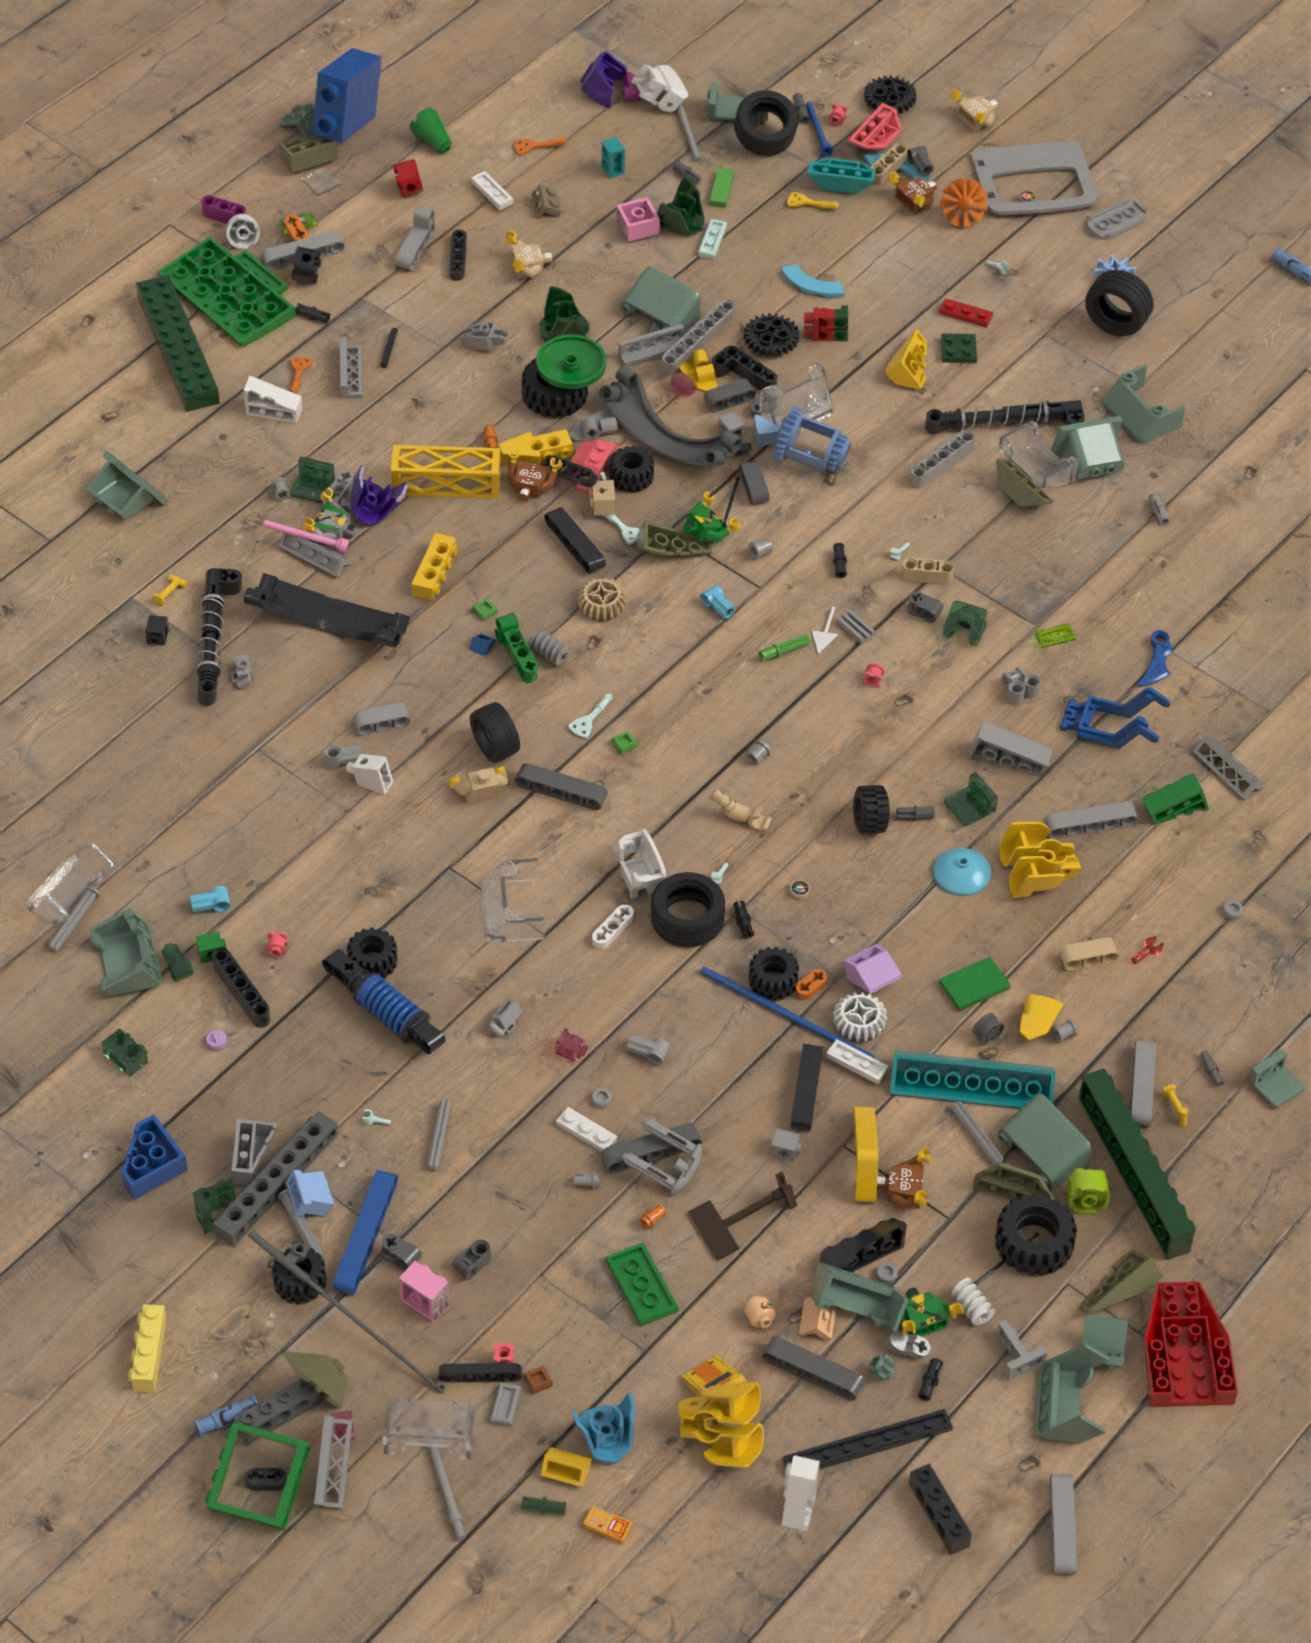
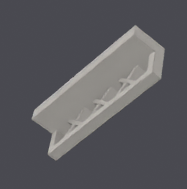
M679 324L619 342L618 357L623 366L628 368L662 358L663 354L684 336V326ZM679 331L678 335L671 336L674 332ZM663 336L660 340L655 341L658 337ZM643 341H647L644 345L640 346ZM631 345L629 349L624 350V347Z
M340 337L341 399L362 398L361 345L347 346V337ZM348 352H358L353 357L348 354ZM351 363L358 365L354 369L349 367ZM352 375L358 377L354 381L349 379ZM353 387L358 390V392H348V391H349L351 388H353Z
M284 532L278 545L336 577L340 576L344 565H351L353 561L322 543Z
M1207 734L1193 750L1203 762L1243 799H1246L1255 788L1261 790L1265 786L1215 737ZM1206 744L1210 747V755H1203L1200 752ZM1221 757L1223 759V767H1215L1214 758ZM1228 769L1235 770V779L1227 778ZM1240 781H1247L1250 784L1244 793L1240 790Z
M324 1416L314 1502L318 1507L343 1509L352 1420ZM335 1424L347 1425V1432L340 1439L334 1434ZM346 1438V1440H345V1446H344V1445L342 1444V1441ZM340 1444L344 1449V1456L336 1461L331 1455L332 1449ZM332 1459L334 1461V1464L330 1466ZM343 1461V1466L341 1468L339 1463ZM338 1466L342 1471V1475L339 1480L333 1483L329 1478V1471ZM328 1480H329V1482L332 1484L329 1488H328ZM333 1488L339 1493L338 1503L326 1502L327 1493Z

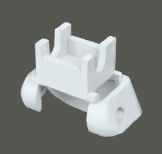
M644 64L640 71L646 74L645 77L642 79L634 77L631 80L641 92L639 96L652 102L655 106L658 105L659 109L663 112L675 111L683 100L688 98L687 90L681 79L668 65H657L653 68ZM663 90H666L665 96L660 102H657L656 98Z
M642 829L641 831L624 835L619 840L617 852L620 857V876L622 879L624 878L630 891L631 899L638 897V891L646 888L647 894L653 893L656 886L667 875L659 852L648 831ZM638 851L641 852L642 857L624 862L625 855Z

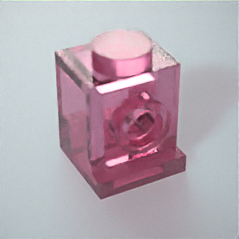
M564 1028L556 1041V1054L576 1063L581 1056H585L588 1050V1046L584 1044V1039L578 1035L568 1033L567 1028Z
M351 1410L330 1413V1416H333L335 1419L353 1421ZM335 1424L334 1434L340 1439L346 1434L347 1425ZM353 1424L350 1443L355 1442Z

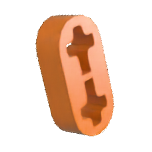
M294 214L286 216L284 226L293 242L301 240L300 237H297V232L300 236H303L302 239L307 238L308 233L299 217ZM289 221L295 222V227L292 223L289 224Z
M814 969L796 984L795 994L797 998L808 1000L826 986L827 973L822 969Z

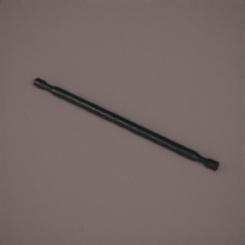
M736 477V482L733 486L731 497L725 513L724 522L722 523L723 527L726 526V521L728 519L732 502L735 496V492L738 486V481L740 479L739 477Z
M1035 1233L1027 1241L1032 1242L1034 1238L1039 1236V1233ZM1007 1259L999 1262L974 1282L976 1286L1006 1263Z

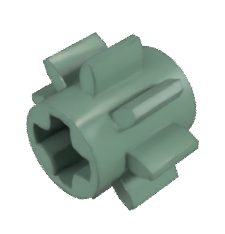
M886 1354L883 1357L876 1355L869 1363V1373L878 1382L881 1378L885 1381L889 1380L895 1372L893 1367L895 1363Z

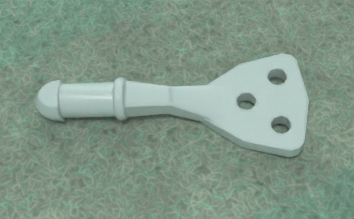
M614 514L601 515L619 527L622 531L623 539L628 545L637 542V534L640 529L627 527Z
M606 694L601 702L596 705L592 713L577 718L568 725L569 730L576 736L587 739L592 731L593 720L612 701V694Z

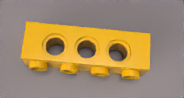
M439 533L434 534L411 584L413 597L433 601L435 595L439 594L441 582H444L446 579V571L452 566V558L458 553L456 537Z

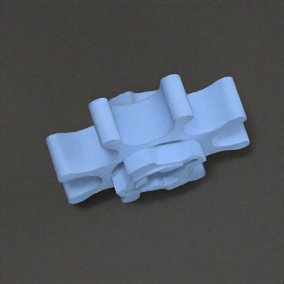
M1111 254L1109 262L1098 259L1093 277H1099L1102 273L1109 270H1124L1135 275L1136 267H1127L1128 258H1125L1123 261H1117L1114 259V254Z

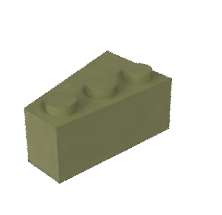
M310 136L309 140L300 141L299 138H294L292 142L278 140L280 157L292 173L338 159L337 144L333 140L319 136Z

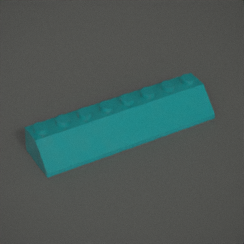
M894 1050L890 1094L1022 1108L1030 1099L1041 1093L1053 1104L1056 1068Z

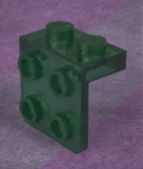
M300 456L298 460L299 474L290 490V495L323 503V500L320 498L321 493L325 492L326 488H330L335 480L334 464Z

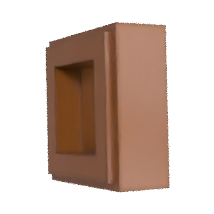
M544 1366L524 1374V1378L533 1394L553 1386V1382Z

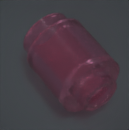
M683 372L675 373L671 378V386L683 395L691 396L696 391L697 385Z

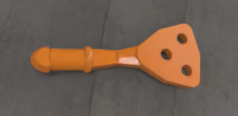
M560 137L544 142L517 139L515 141V150L518 156L529 153L534 148H551L552 146L564 145L566 138Z
M304 357L291 358L292 368L296 372L290 392L297 393L300 377L303 371L313 364V359Z

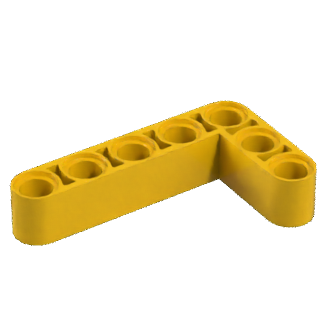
M854 1107L853 1122L856 1149L855 1202H876L878 1140L875 1107Z

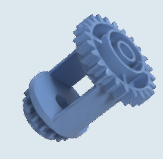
M793 406L788 417H784L777 432L774 442L776 448L773 459L783 462L785 457L823 472L827 470L836 472V469L841 470L851 446L848 436L841 434V430L802 416L803 409ZM802 427L831 438L824 459L812 456V452L806 450L804 453L794 449Z

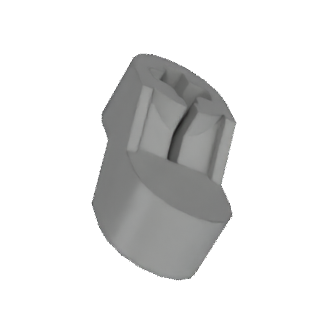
M895 1331L886 1339L887 1348L897 1355L921 1359L930 1352V1343L919 1335H903V1332Z

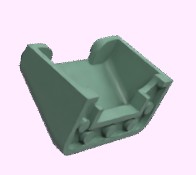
M648 266L622 301L621 311L625 314L633 315L639 310L661 322L662 329L683 324L685 332L700 319L701 298L696 290L660 270ZM679 331L674 332L671 336L678 335Z
M128 908L90 928L91 944L101 950L107 977L101 979L100 989L105 995L114 996L154 988L162 984L163 981L152 931L146 921L132 909Z
M1041 1093L1030 1099L998 1131V1139L1003 1145L1010 1147L1015 1144L1039 1169L1038 1175L1042 1177L1050 1192L1067 1182L1068 1178L1073 1174V1170L1077 1168L1085 1170L1088 1168L1091 1155L1090 1143Z

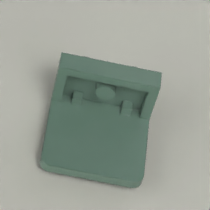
M712 82L711 89H708L707 99L710 100H706L709 119L735 121L739 104L743 98L718 95V83Z
M307 103L302 106L300 104L294 106L289 114L282 117V121L279 122L280 127L297 125L303 138H309L312 135L315 104Z
M1283 1049L1277 1053H1271L1266 1060L1253 1065L1249 1083L1275 1108H1279L1305 1089V1085L1285 1066L1288 1054Z
M1090 1314L1085 1317L1082 1344L1086 1343L1108 1356L1109 1361L1103 1363L1108 1368L1118 1369L1119 1366H1124L1127 1320Z

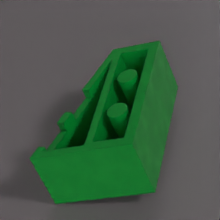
M1194 773L1184 776L1172 784H1167L1162 789L1151 792L1142 798L1145 809L1154 825L1174 820L1180 814L1192 815L1193 811L1203 809V811L1209 810L1204 791Z

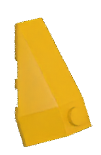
M917 328L888 363L885 372L894 384L919 390L926 380L923 369L926 368L924 357L927 356V340Z

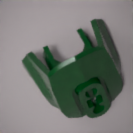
M687 176L682 178L673 201L667 204L661 203L657 215L660 218V225L662 227L686 234L703 230L704 213L700 191Z
M550 286L544 307V317L539 322L541 338L547 342L561 335L586 336L590 325L586 318L580 314L572 294L564 289Z

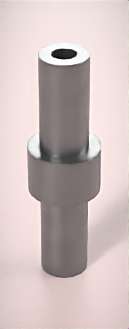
M1203 1050L1200 1055L1206 1064V1071L1212 1076L1217 1086H1222L1224 1081L1218 1072V1065L1211 1059L1208 1051Z

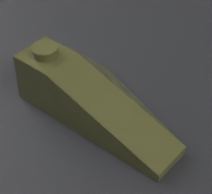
M648 521L643 523L637 534V548L659 555H711L712 542H700L691 533H685L681 530Z
M1131 1249L1113 1266L1114 1272L1110 1276H1104L1101 1280L1103 1285L1100 1288L1094 1289L1079 1308L1092 1314L1155 1287L1164 1276L1151 1257Z
M289 1351L283 1353V1356L294 1371L305 1381L310 1382L319 1393L327 1394L325 1396L326 1400L338 1409L342 1406L347 1376L343 1372L344 1365L337 1358L334 1360L328 1355Z

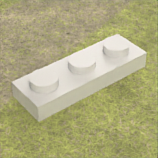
M485 171L471 177V183L499 210L513 204V198Z
M837 1039L826 1053V1058L876 1084H879L888 1071V1065Z
M567 1107L556 1120L557 1126L600 1152L606 1147L615 1145L618 1141V1136L570 1107Z

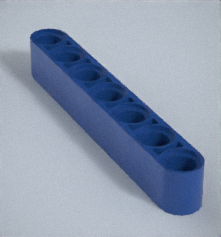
M381 1170L375 1172L336 1273L333 1290L355 1295L394 1194L398 1174Z

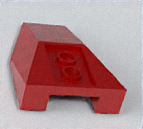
M1200 1281L1158 1282L1144 1338L1149 1407L1235 1405L1238 1388L1230 1337Z

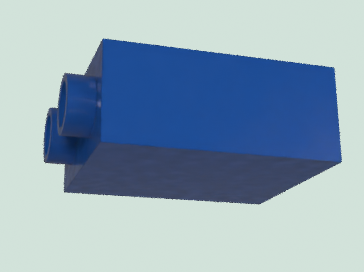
M351 48L318 72L312 135L343 143L375 118L382 56Z

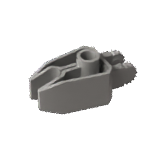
M493 322L473 324L462 330L463 335L460 336L462 344L470 349L491 351L495 349L496 345L505 344V337L509 335V331L507 328L495 327Z

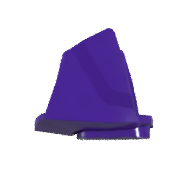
M608 51L602 52L591 62L580 81L582 83L581 91L585 92L589 98L597 103L611 108L612 86L616 80L622 81V76L628 72L627 67Z
M361 465L354 475L351 487V512L363 525L379 524L405 495L408 483L400 484L393 489L388 484L383 490L379 485L371 482L372 477H369L367 480L362 479L364 466Z

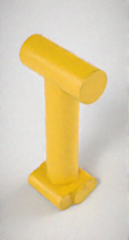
M171 574L168 578L171 583L160 594L155 592L153 594V601L164 606L165 598L178 586L185 588L188 582Z
M1176 1085L1165 1086L1163 1088V1097L1169 1098L1179 1117V1125L1184 1127L1187 1125L1188 1109L1183 1108L1175 1094Z

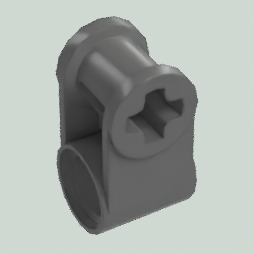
M918 591L909 594L908 613L927 622H935L944 608L942 602Z
M387 1234L382 1239L383 1258L397 1265L403 1271H406L414 1261L417 1262L422 1256V1252L418 1247L406 1242L395 1234Z
M482 1239L475 1241L453 1260L452 1266L455 1269H459L467 1280L472 1279L491 1261L490 1244Z

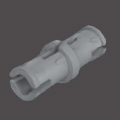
M1157 492L1151 493L1148 499L1152 504L1153 514L1157 516L1159 524L1165 526L1170 523V518L1166 513L1167 508L1162 503Z

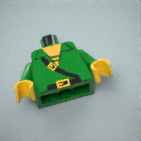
M710 491L704 493V500L702 502L699 501L691 509L686 517V523L683 524L684 532L691 533L700 542H722L725 537L730 535L731 531L738 532L740 530V522H737V518L730 519L729 527L727 525L723 527V521L710 507H706V505L714 503V495L708 498Z
M916 1287L910 1288L905 1293L908 1302L899 1327L903 1330V1335H907V1332H909V1335H919L921 1337L948 1328L949 1315H951L952 1319L957 1318L956 1314H964L962 1305L960 1303L949 1304L939 1297H935L932 1292L920 1295Z

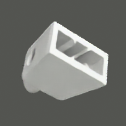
M361 754L356 762H349L347 764L346 771L355 775L356 782L361 787L385 795L393 783L387 757Z

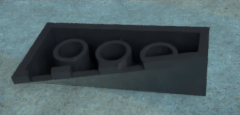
M890 1218L886 1221L882 1220L876 1226L864 1229L851 1238H845L833 1247H826L821 1252L820 1262L853 1273L904 1248L907 1225L905 1222L895 1218Z

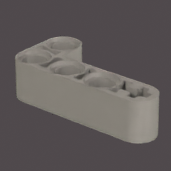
M416 207L413 215V227L396 255V267L407 270L414 269L434 234L435 213L433 210Z

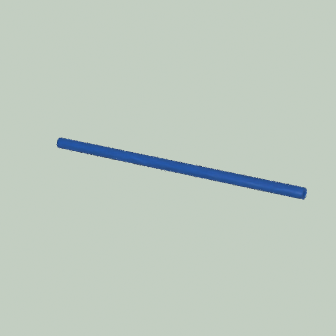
M705 966L702 967L700 973L833 1043L837 1039L874 1058L875 1055L711 969Z

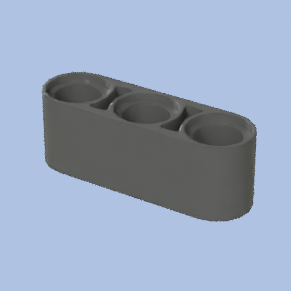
M741 379L708 390L704 394V400L713 412H719L749 402L755 398L757 393L749 380Z
M758 461L740 463L739 472L750 504L768 502L769 491Z

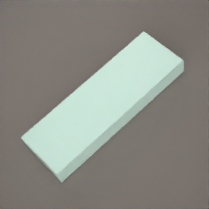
M710 220L698 251V257L715 259L727 228V222Z

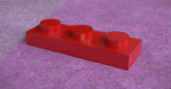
M947 298L944 299L939 309V314L986 328H988L993 318L992 311Z

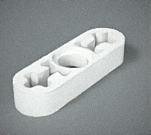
M629 905L619 906L593 932V946L597 949L607 948L633 921V908ZM610 924H616L618 928L615 930H611L608 928V926Z

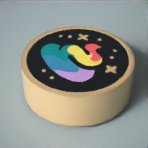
M797 880L791 884L790 894L793 898L802 900L809 896L810 886L807 882Z

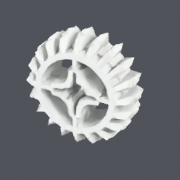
M863 991L860 995L854 992L853 996L847 994L845 999L841 998L839 1003L836 1004L835 1011L833 1012L834 1025L837 1032H841L843 1037L848 1035L849 1040L856 1038L857 1042L860 1039L866 1042L868 1037L873 1040L875 1035L879 1036L881 1031L884 1030L887 1022V1011L884 1008L883 1002H879L878 997L872 998L871 994L865 996Z

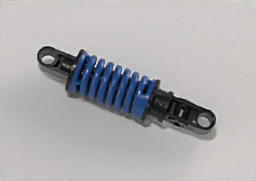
M337 949L322 960L324 969L345 985L349 992L354 993L353 1000L355 1003L361 1005L397 1036H400L403 1043L409 1044L414 1042L426 1054H431L446 1042L443 1033L429 1023L430 1015L417 1007L405 995H402L389 982H385L386 980L378 972L370 974L367 969L360 967L340 949Z

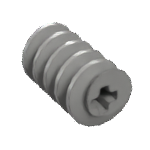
M547 631L534 632L529 640V648L545 657L552 664L561 665L567 658L570 647H564L565 644L563 642L559 643L557 638L553 639V635H548Z

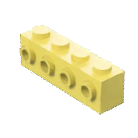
M143 1304L142 1312L138 1313L137 1324L140 1327L139 1331H135L134 1342L137 1345L136 1349L132 1350L131 1361L134 1364L133 1368H129L128 1380L132 1381L134 1392L155 1393L167 1320L164 1305Z

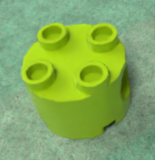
M1082 1168L1073 1170V1174L1067 1180L1069 1207H1073L1074 1212L1083 1215L1096 1214L1098 1209L1102 1208V1211L1106 1209L1110 1203L1105 1172L1103 1170H1084Z

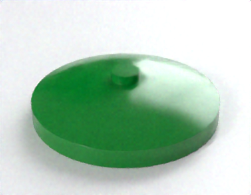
M573 334L561 335L548 340L540 347L536 356V367L540 376L553 386L564 389L584 388L592 385L603 376L606 370V353L600 344L588 337Z

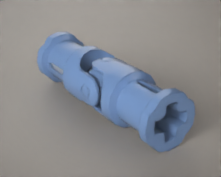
M1278 247L1273 252L1271 260L1279 262L1283 268L1294 273L1299 278H1304L1311 285V269L1309 265L1302 264L1299 259L1291 254L1288 255L1283 252L1282 248Z
M252 1394L250 1398L239 1403L236 1401L230 1407L215 1410L203 1419L193 1420L200 1438L215 1429L221 1430L233 1424L235 1416L258 1404L257 1398ZM220 1412H221V1419L225 1422V1424H222L221 1421H220V1419H219V1413H220Z

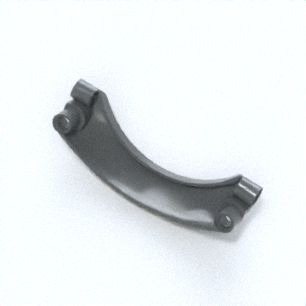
M625 366L620 367L615 377L618 381L611 382L610 385L600 388L599 396L616 420L640 443L662 456L688 464L716 466L724 464L726 458L733 457L742 446V438L729 430H725L710 438L694 439L680 435L670 429L661 421L651 407L641 377Z

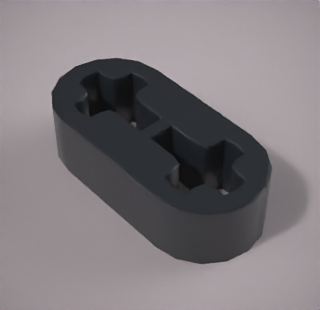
M251 1468L245 1474L246 1486L250 1490L279 1491L285 1487L287 1477L285 1471L280 1468ZM254 1476H258L256 1482H252ZM279 1476V1481L277 1483L274 1482L275 1477Z

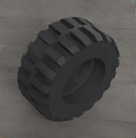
M536 358L531 363H528L522 372V398L526 406L536 414L540 413L543 417L551 416V418H556L560 416L563 418L568 414H574L575 410H580L587 401L588 386L578 389L546 387L545 385L549 383L538 373Z
M1025 1194L1021 1195L1019 1199H1012L1009 1205L1007 1204L1003 1207L1002 1213L998 1217L995 1245L1000 1257L1003 1260L1007 1259L1006 1264L1011 1268L1014 1266L1016 1271L1021 1273L1025 1271L1028 1272V1275L1034 1276V1273H1039V1276L1046 1275L1048 1271L1050 1273L1056 1272L1058 1267L1062 1268L1066 1265L1074 1250L1077 1225L1075 1224L1073 1214H1069L1070 1210L1066 1205L1062 1206L1059 1200H1052L1048 1195L1043 1197L1038 1196V1194H1032L1031 1196ZM1025 1226H1040L1047 1229L1054 1239L1042 1244L1031 1243L1022 1238L1017 1231Z

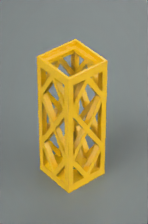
M393 445L391 487L393 489L400 484L408 483L407 489L409 490H406L404 496L499 499L501 478L500 448ZM401 451L409 452L404 455H401ZM424 453L438 461L422 466L409 459ZM438 453H457V454H454V455L449 456V457H445V456H443V455H441V454H438ZM484 454H493V455H492V458H490V457H488V456H486V455H484ZM471 455L484 461V463L470 468L455 460ZM446 464V465H448V466H450V467H452V468H438V467L443 466V465ZM492 466L491 470H485V468ZM438 475L454 476V477H451V478H449V479H445V478H443V477H441V476H438ZM423 476L436 482V484L421 489L408 481ZM471 478L484 485L467 490L455 484V482ZM442 487H447V488H450V489H452V490H454V491H435V490L440 489V488H442ZM491 488V492H482Z

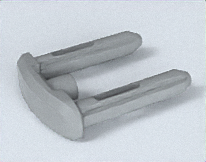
M645 1118L641 1123L645 1130L690 1155L689 1162L687 1163L680 1158L677 1160L673 1169L680 1172L681 1176L679 1179H675L632 1153H624L622 1160L629 1167L669 1189L671 1194H677L695 1173L702 1155V1146L700 1143L696 1145L652 1119Z

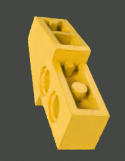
M567 429L538 436H532L531 432H527L499 444L500 459L503 466H509V462L511 463L508 454L510 449L512 450L511 456L517 455V449L520 453L516 463L524 461L541 465L549 455L562 459L573 456V444Z

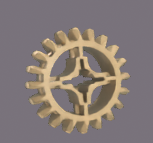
M599 577L598 580L592 578L591 582L586 581L585 585H581L577 603L584 616L589 615L590 619L595 617L597 621L599 619L605 621L606 618L612 620L613 616L618 617L619 613H623L627 595L620 582L615 583L614 579L608 580L607 577L605 579Z

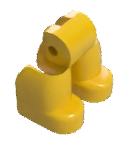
M1012 822L999 844L1000 862L1004 867L1014 866L1009 876V889L1014 898H1027L1031 896L1033 891L1055 889L1061 885L1063 880L1071 879L1081 871L1080 862L1075 857L1076 850L1073 843H1061L1055 839H1046L1051 831L1044 823Z
M743 1381L738 1385H714L703 1390L699 1397L680 1401L678 1403V1412L681 1420L680 1437L696 1438L701 1442L711 1443L710 1448L704 1452V1457L714 1465L739 1468L749 1467L760 1455L764 1443L762 1424L750 1422L760 1408L761 1389L759 1383ZM712 1419H717L719 1423L739 1424L741 1426L713 1424Z

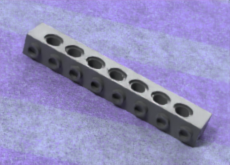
M319 1111L314 1116L309 1117L305 1126L295 1132L290 1142L281 1147L276 1157L271 1158L262 1172H258L253 1181L242 1189L240 1195L228 1204L227 1209L215 1218L213 1222L214 1234L235 1247L278 1200V1195L282 1191L287 1190L285 1182L293 1170H301L303 1173L337 1137V1122Z

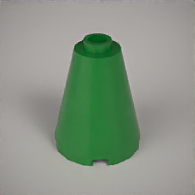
M426 108L416 115L417 119L410 122V131L439 153L448 152L451 149L452 141L437 110Z

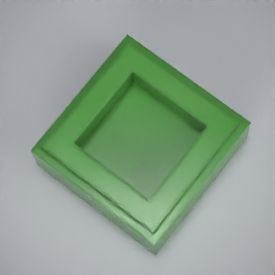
M487 598L472 606V611L482 621L498 613V609Z
M629 731L612 738V743L621 755L638 747V743Z

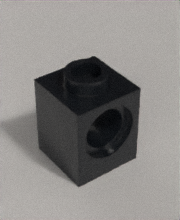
M149 615L145 631L147 644L165 645L169 631L168 617Z

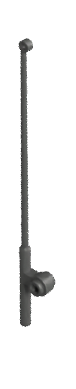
M252 1230L248 1234V1237L301 1281L308 1283L437 1389L439 1393L445 1392V1384L440 1383L437 1385L313 1282L308 1274L295 1265L307 1257L308 1250L304 1244L295 1243L291 1247L290 1253L285 1256L256 1231Z

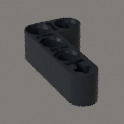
M733 345L727 346L713 356L712 365L716 377H724L732 371L741 378L749 380L751 385L763 393H775L777 391V374L738 347Z

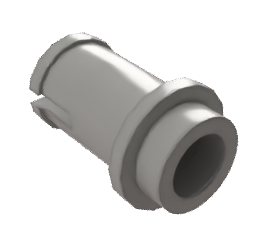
M596 1172L593 1174L575 1173L574 1186H592L593 1189L600 1187V1174H596Z

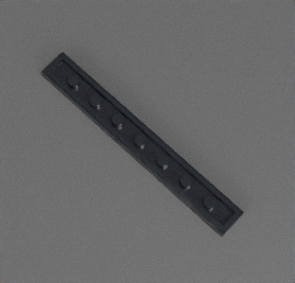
M942 1409L783 1456V1462L787 1468L788 1463L792 1464L793 1456L820 1461V1470L952 1431L953 1426L946 1410Z

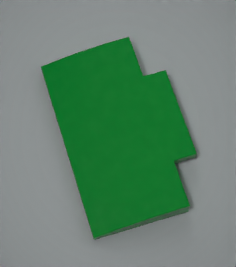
M211 236L157 271L160 277L169 275L176 291L241 346L269 334L296 317L295 307L281 296L282 293L288 290V285L248 251L243 250L234 257Z

